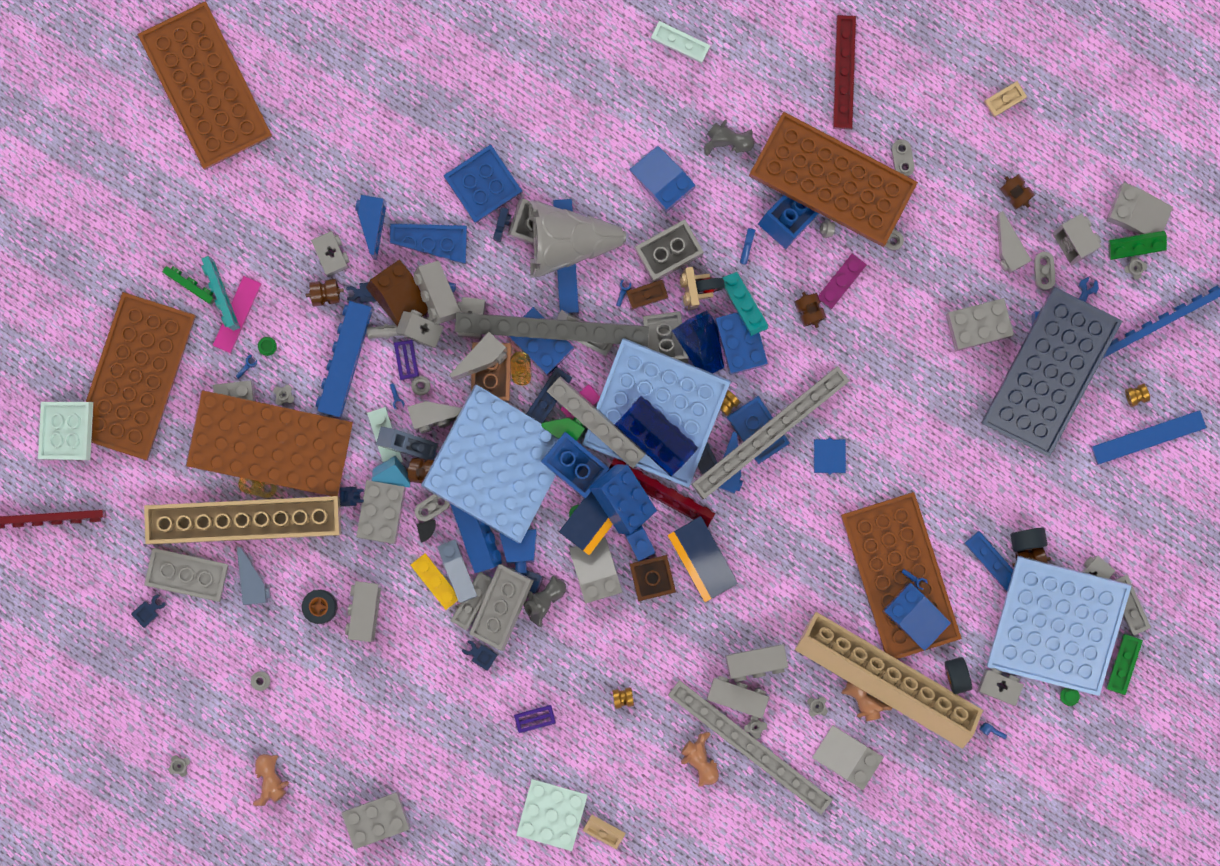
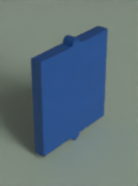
M814 439V473H828L829 475L832 473H846V439Z

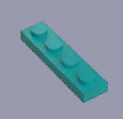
M206 256L202 258L203 265L201 267L204 274L210 280L208 286L211 292L215 293L217 298L215 299V304L222 311L223 316L221 319L224 326L235 331L240 326L214 259Z
M738 272L722 277L725 284L724 290L750 335L752 336L769 329L768 323Z

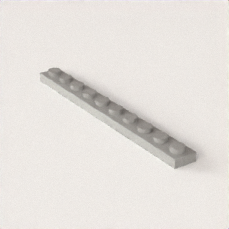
M838 366L835 367L691 484L702 499H705L849 382V379Z
M679 680L668 694L670 698L820 815L832 802V798Z

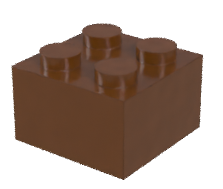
M667 555L629 564L638 602L676 593Z

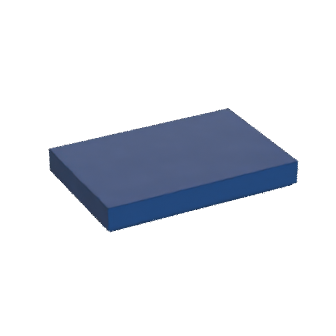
M757 396L726 418L744 442L773 417L760 397ZM785 435L781 436L754 458L759 465L789 445L790 442Z

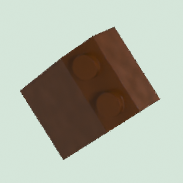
M400 259L370 279L366 286L367 290L397 327L403 311L411 313V310L422 313V317L428 313L427 304L421 298V290L415 284L412 274Z

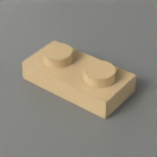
M1018 81L986 99L984 103L995 118L1026 99L1027 96Z
M594 815L590 816L583 829L585 833L614 849L618 848L626 834Z

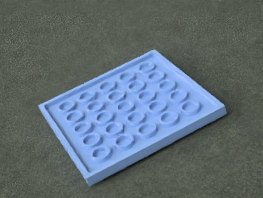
M623 338L596 408L646 452L645 456L635 465L636 467L689 488L731 381ZM589 429L587 430L582 445L624 461Z
M474 385L421 486L513 541L521 543L556 476L540 461L559 439L542 428L541 423L482 387Z
M1017 556L987 667L1100 696L1131 585Z

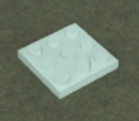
M41 402L38 459L90 460L93 402Z
M532 779L516 836L572 851L588 794Z

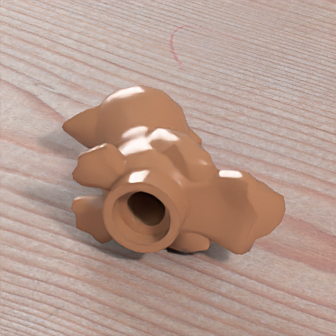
M847 682L846 687L842 690L841 694L849 695L857 701L861 712L857 714L858 718L865 716L866 721L881 718V711L892 710L891 706L869 695L850 682Z
M710 732L699 734L695 743L688 741L681 752L684 755L681 764L689 763L698 771V787L713 785L719 778L717 763H714L713 759L710 763L707 762L705 741L710 737Z
M262 754L256 759L255 774H257V778L262 776L263 781L261 796L253 802L255 807L264 806L270 798L275 803L286 794L284 788L289 785V782H282L275 773L277 755Z

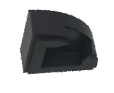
M436 520L416 524L421 543L427 541L433 535L436 528Z

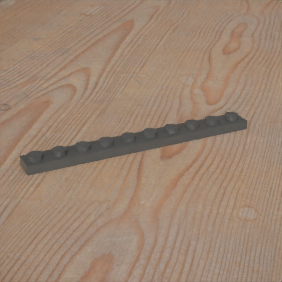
M456 312L455 332L487 334L490 332L492 335L612 344H621L622 339L625 338L642 346H648L649 326Z

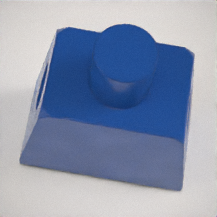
M642 525L632 534H624L638 562L656 553Z
M536 529L527 530L521 543H517L500 533L507 564H515V571L527 574L526 563H533L535 560Z

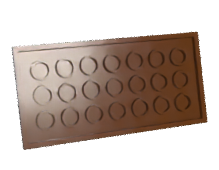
M206 1L137 34L204 170L273 137Z
M784 111L749 174V177L882 247L886 245L918 184L917 181Z
M122 292L86 402H93L91 443L148 461L196 315Z
M201 390L185 466L327 496H338L353 422Z
M915 492L842 514L841 519L884 652L896 659H900L924 651L882 612L908 583L914 585L910 578L902 574L904 569L917 578L921 577L927 580L928 584L922 580L919 582V586L923 590H918L951 622L926 650L962 639Z

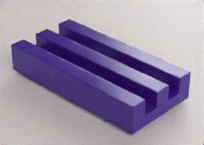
M413 340L394 342L400 380L418 377L419 372ZM407 344L410 345V351L415 374H411L409 359L406 348ZM401 345L403 348L407 375H403L400 352L398 347Z
M551 705L514 714L518 733L556 724ZM549 710L548 714L519 721V717ZM548 717L551 718V721L521 729L522 724Z

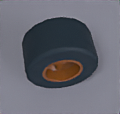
M1044 527L1010 534L1014 552L1032 550L1048 545Z
M321 589L309 592L303 598L301 605L304 617L315 624H325L331 621L338 609L335 597L330 592Z
M959 657L945 661V670L952 692L959 694L972 690V682L964 658Z

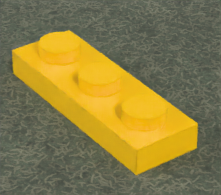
M426 553L410 565L445 610L458 601L453 587Z

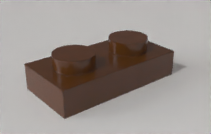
M663 279L626 291L632 310L668 299Z

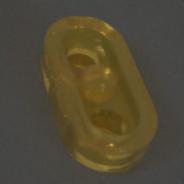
M515 352L510 362L512 380L517 385H527L530 383L532 376L530 356L525 352Z
M240 478L238 482L240 490L246 494L271 498L277 492V485ZM247 481L252 482V486L250 488L246 487ZM266 485L271 486V490L269 492H265L264 487Z

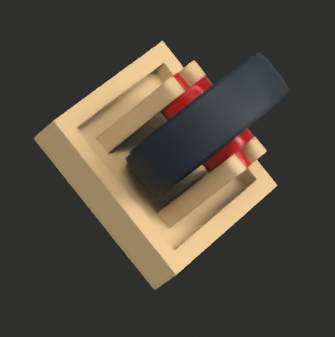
M693 267L685 268L679 277L681 288H685L683 302L684 306H688V311L696 310L700 305L699 300L713 298L714 292L725 288L723 278H712L710 274L694 275Z

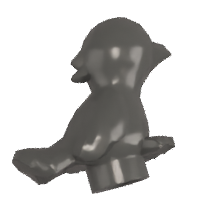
M726 119L721 125L715 123L707 133L712 139L704 146L705 156H709L715 147H725L728 145H732L731 151L736 153L752 150L755 144L752 129L744 133H735L726 127Z
M552 576L543 591L535 594L529 591L527 595L529 600L524 602V609L531 616L530 620L538 627H542V619L547 614L551 601L554 603L565 594L566 584L563 580Z

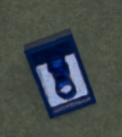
M707 310L687 319L672 330L695 367L712 374L725 368L718 328Z

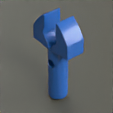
M748 228L740 258L741 264L745 265L748 262L755 229Z
M1090 277L1081 280L1078 285L1082 290L1079 299L1085 302L1090 294H1097L1099 289L1098 282L1095 280L1092 288L1087 290L1086 283Z

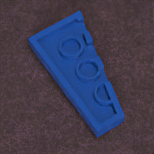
M390 224V244L466 264L467 226Z

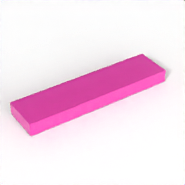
M243 276L231 303L240 328L233 331L222 323L213 343L214 347L228 353L232 352L262 285L261 283Z

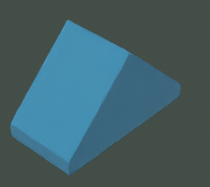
M396 456L373 468L371 481L410 488L408 471Z

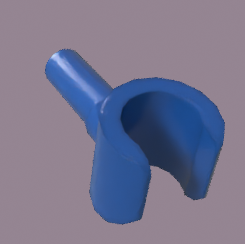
M624 279L620 282L621 291L616 304L621 307L626 291L631 289V282L627 288L622 286Z
M252 355L247 356L246 364L236 375L238 379L249 368H254L257 365V360L253 364L248 362Z
M394 383L390 384L394 398V409L397 410L395 406L397 401H401L404 408L405 403L400 399Z
M905 569L902 571V574L914 582L916 588L923 590L919 586L921 580L928 584L926 579L917 578Z
M986 722L979 728L986 736L992 732L1003 739L1007 738L1006 734L998 731Z

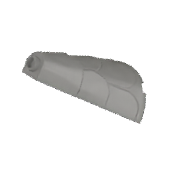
M529 201V220L533 221L534 258H530L531 278L544 276L588 258L593 259L621 247L623 242H626V232L622 230V227L592 216L586 217L539 201Z

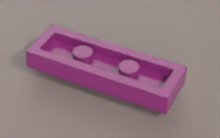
M852 253L818 295L820 302L829 309H832L867 264Z

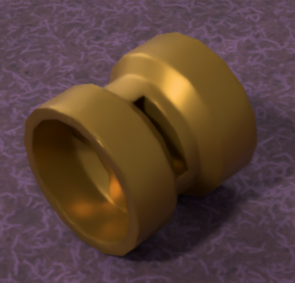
M1144 383L1137 385V388L1125 389V395L1130 407L1137 406L1140 401L1143 403L1150 401V394Z
M727 390L720 411L728 416L733 407H737L741 402L732 392Z
M631 687L625 688L623 691L618 689L612 690L615 709L625 705L628 707L634 706Z

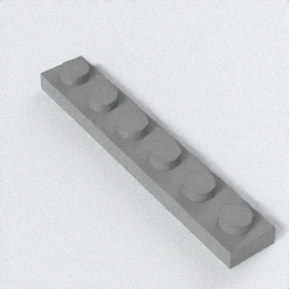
M561 376L547 390L554 399L629 466L634 468L645 456L646 452Z

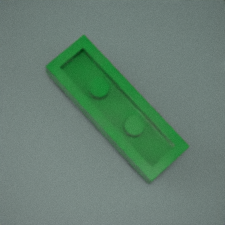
M1165 231L1108 240L1109 258L1114 260L1167 251V234Z
M165 266L162 273L211 306L213 305L215 298L212 295L214 293L205 287L201 290L196 286L198 282L189 276L187 279L182 277V272L176 267L172 266L170 269Z
M1123 634L1106 686L1107 690L1126 695L1143 640Z

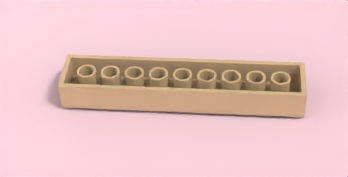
M338 496L144 505L145 544L148 545L341 536L340 497Z
M815 612L795 648L797 652L963 749L975 733L983 712L982 709L818 612Z

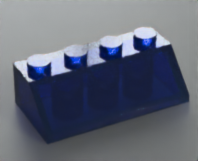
M642 396L614 424L670 476L675 474L698 449L691 439L680 432L677 426L669 422L664 414L658 412Z

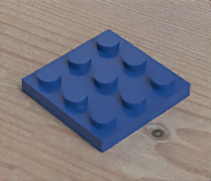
M491 144L443 175L475 224L523 193Z

